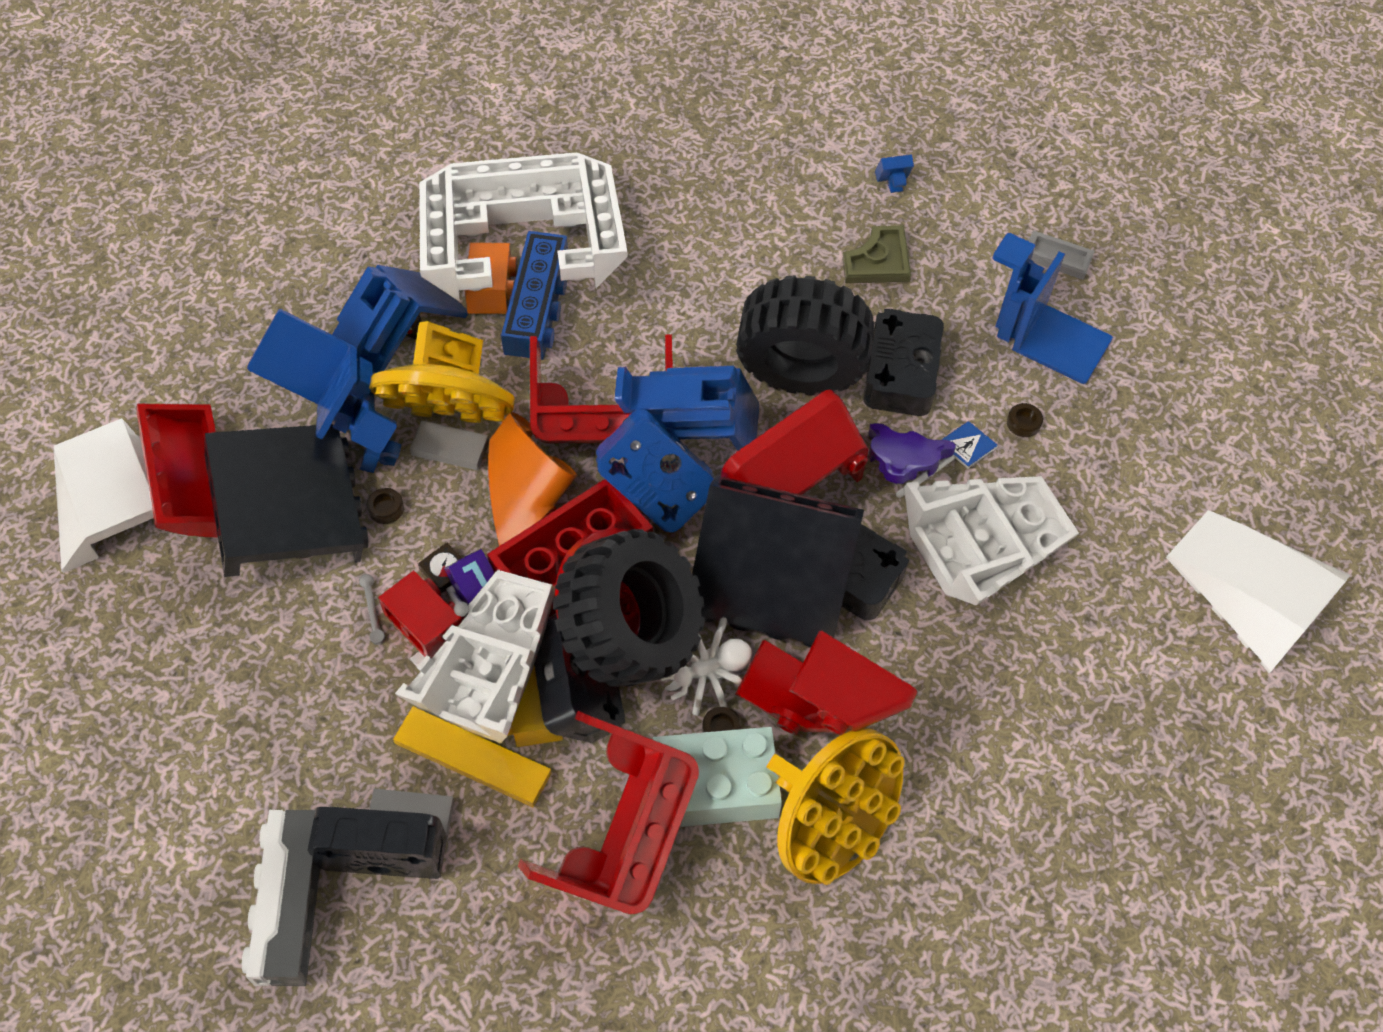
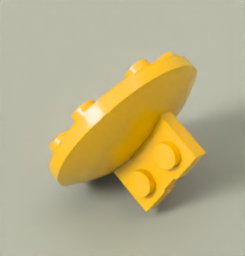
M429 321L419 322L413 365L387 369L371 376L369 389H371L374 395L383 399V406L393 409H404V406L411 408V414L416 416L432 417V412L441 415H454L456 410L461 412L460 420L464 422L481 423L482 417L489 421L503 422L504 416L514 410V395L495 382L479 375L483 340L464 333L450 331L451 329Z
M863 728L856 732L849 731L835 738L822 748L803 771L774 753L766 767L779 775L775 783L790 792L781 813L777 835V846L781 862L790 873L806 883H823L828 885L852 870L863 859L869 860L875 856L880 846L879 840L888 825L893 824L901 812V806L898 802L902 791L905 760L901 756L895 742L873 729ZM855 853L859 855L855 860L849 861Z

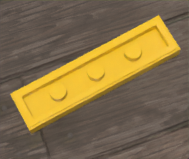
M412 706L393 738L396 745L534 808L552 774L551 769L414 706Z

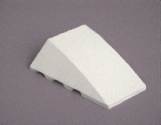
M122 418L54 445L61 571L65 573L99 558L94 543L153 519L154 515L142 441Z
M1042 476L998 478L994 483H984L982 479L968 480L966 484L951 485L949 481H935L933 485L919 486L918 482H907L904 486L909 531L912 540L944 593L973 605H978L1079 534Z
M1209 510L1166 557L1198 594L1202 593L1213 606L1211 609L1220 619L1224 618L1238 634L1237 638L1247 649L1250 647L1260 658V664L1268 673L1274 669L1350 577L1349 574Z
M497 570L468 605L469 612L458 627L451 625L442 636L446 642L432 658L426 655L416 667L421 672L409 686L403 683L395 694L431 715L474 734L502 743L509 733L532 673L546 630L555 595V587L552 584Z

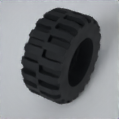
M796 275L786 276L783 280L775 278L769 280L765 285L761 284L746 298L736 342V352L748 373L752 372L754 378L760 382H767L770 387L775 389L782 388L786 389V392L796 394V392H802L805 395H815V393H822L828 389L841 392L856 384L867 372L875 324L873 314L859 295L854 296L852 290L844 285L842 287L835 285V281L828 279L824 281L816 280L815 276L797 278Z
M632 529L585 544L578 548L573 556L567 559L562 568L565 573L558 576L555 589L559 590L557 596H554L553 610L558 611V619L555 620L557 632L561 631L564 637V641L561 643L567 653H572L575 656L573 662L582 671L589 670L588 675L600 683L605 682L613 687H628L670 677L688 664L693 656L692 652L697 650L701 637L698 634L703 630L705 618L701 617V609L705 606L704 598L699 596L697 588L701 586L698 577L692 575L689 569L692 565L685 556L680 557L678 554L679 549L669 541L663 542L664 538L656 533H647L642 529ZM622 581L632 591L639 607L640 628L638 636L629 628L622 614L620 606V586Z

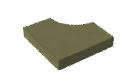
M904 225L872 226L871 236L864 245L856 250L843 252L842 260L845 283L910 282L911 280Z

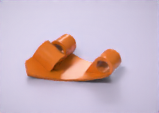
M511 412L506 416L489 441V490L499 546L557 509L554 505L577 477V473L567 463L555 456H548L531 439L533 433L530 422L515 412Z

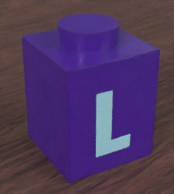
M482 549L476 550L443 568L460 600L468 605L495 574Z

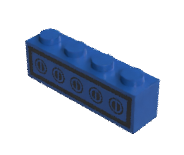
M528 231L501 333L504 355L530 358V336H537L541 349V360H544L546 348H552L554 342V328H551L552 322L559 321L561 302L558 301L559 295H565L567 280L561 281L558 251L569 250L566 235Z

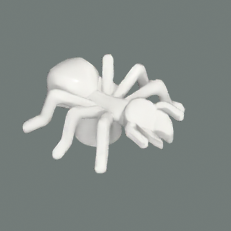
M724 617L720 619L711 648L706 650L701 638L697 648L701 656L700 659L693 654L690 660L692 662L691 667H682L678 673L661 679V681L674 680L665 687L667 691H676L682 687L680 692L671 696L672 701L686 695L692 679H699L692 712L696 716L700 713L706 678L712 683L720 707L728 708L719 680L725 678L739 686L742 679L729 671L739 672L744 670L752 659L751 647L741 639H729L719 647L727 624V619Z

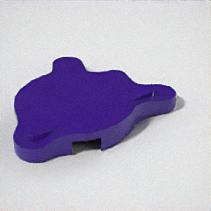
M873 423L869 427L868 434L872 439L868 454L870 462H873L875 459L880 462L879 470L884 474L885 479L892 483L903 484L908 480H914L919 471L928 470L927 474L930 477L937 471L940 460L951 457L955 452L956 445L948 440L928 439L914 431L907 433L895 432L881 423Z

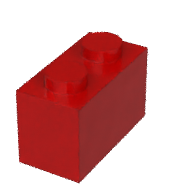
M413 570L381 594L378 599L384 615L424 657L428 655L432 658L446 642L442 636L451 625L458 627L465 619V616L461 617L454 613V603L450 601L447 604L440 597L442 594L439 588L430 578L423 580Z

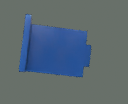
M1007 233L992 257L994 261L1013 269L995 326L999 329L997 337L1008 343L1011 338L1015 339L1013 351L1081 384H1086L1112 341V335L1047 305L1065 256L1064 253L1058 252L1044 274V268L1031 260L1036 245L1012 233Z
M377 265L376 267L368 266L337 317L339 323L332 335L357 347V359L362 357L372 362L373 374L385 370L420 312L466 318L468 312L455 298L421 277L420 272Z
M282 309L277 310L247 365L248 371L316 403V437L323 439L333 422V428L344 433L348 429L351 430L352 441L374 452L381 453L397 428V422L375 411L374 394L369 389L371 376L373 375L372 362L362 357H359L357 360V347Z
M735 366L667 368V371L650 372L649 376H632L626 367H618L615 401L624 413H632L638 409L647 410L680 440L729 438L737 451L757 438L759 401L740 368H735Z

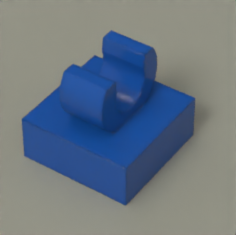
M912 154L881 158L875 169L877 182L888 180L890 193L902 192V186L907 185L906 178H908L914 167Z
M388 441L381 453L365 448L359 470L374 473L378 461L383 465L395 466L402 445L394 441Z

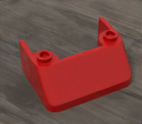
M672 334L665 335V371H667V368H673ZM530 336V427L535 438L547 444L602 443L631 413H624L619 405H569L568 394L561 385L552 382L541 383V349L537 336Z
M828 389L734 453L724 464L721 476L802 495L836 470L842 475L849 474L856 482L862 480L865 465L868 462L869 450L843 400L833 390Z
M819 631L804 662L799 661L770 642L763 640L735 695L777 719L776 725L792 735H797L799 731L833 732L842 735L849 731H859L910 709L918 691L904 680L823 631Z
M578 711L575 719L612 733L606 748L607 759L615 769L630 774L601 851L585 846L570 850L564 857L559 872L520 859L518 868L532 881L627 914H638L647 909L653 900L698 779V764L686 752Z

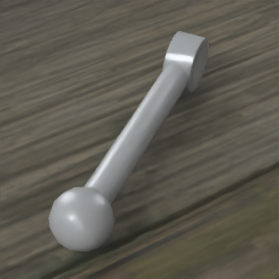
M364 574L360 577L359 584L365 591L372 626L370 640L373 644L380 645L385 641V634L379 627L371 587L374 579L371 575Z
M453 586L446 588L451 601L455 605L454 613L461 617L467 615L469 612L468 604L460 600Z

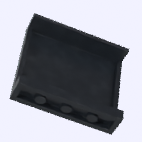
M331 424L323 439L316 437V425L205 433L204 457L224 577L240 576V564L347 552H353L355 563L361 562L363 548H368V532L366 526L360 527L359 517L362 516L360 497L353 495L352 488L355 487V473L353 466L347 467L346 458L349 457L348 440L346 437H341L340 430L333 428V424Z
M716 475L709 486L692 575L698 577L701 585L697 588L699 596L704 598L705 607L701 609V617L705 618L704 622L720 621L724 617L727 619V623L736 630H758L766 632V635L773 639L785 640L790 638L802 641L805 646L810 648L819 631H823L834 638L864 510Z

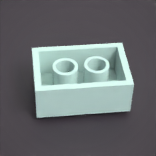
M772 727L653 737L655 741L690 754L698 764V779L680 827L779 818L782 800L780 786L775 783L778 775L766 767L775 753Z

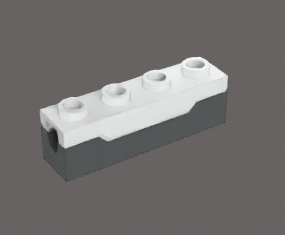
M269 810L268 822L261 826L260 847L264 849L262 864H257L254 871V887L258 889L256 905L250 906L248 913V928L252 931L250 947H245L242 955V972L246 973V978L254 986H306L320 868L308 852L315 810Z

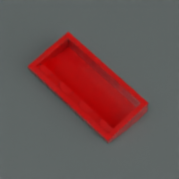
M137 403L136 411L155 527L187 536L218 538L204 457L205 433L216 432L211 404Z

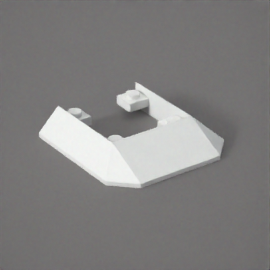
M580 153L453 163L419 182L421 277L459 302L460 290L478 291L483 288L493 287L490 257L458 260V236H477L481 233H489V225L553 219L554 227H574L578 224H586L589 248L558 251L561 281H581L585 278H594L597 288L628 257L611 165Z

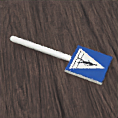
M967 421L942 439L953 442L956 448L954 455L940 461L936 472L955 459L969 469L998 448V445L971 422ZM927 471L912 482H918L920 485L929 478ZM904 487L896 493L897 498L905 495Z

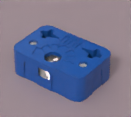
M638 409L632 412L596 449V462L600 475L662 530L666 532L679 530L706 504L709 486L714 479L712 470L704 461H701L680 439L657 421L656 417L649 411ZM674 454L675 459L673 461L667 460L663 462L662 458L665 455L672 456ZM614 457L620 460L623 457L624 464L616 460L611 463L610 459ZM662 503H663L664 505L667 504L668 506L663 509Z

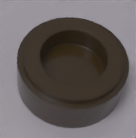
M1020 403L1013 406L1007 417L1009 430L1019 437H1032L1036 435L1043 423L1041 411L1028 403Z
M378 489L367 499L366 507L368 514L376 523L390 524L397 521L403 514L404 503L402 497L394 489Z
M727 707L711 709L706 713L702 722V733L741 729V720L738 714Z

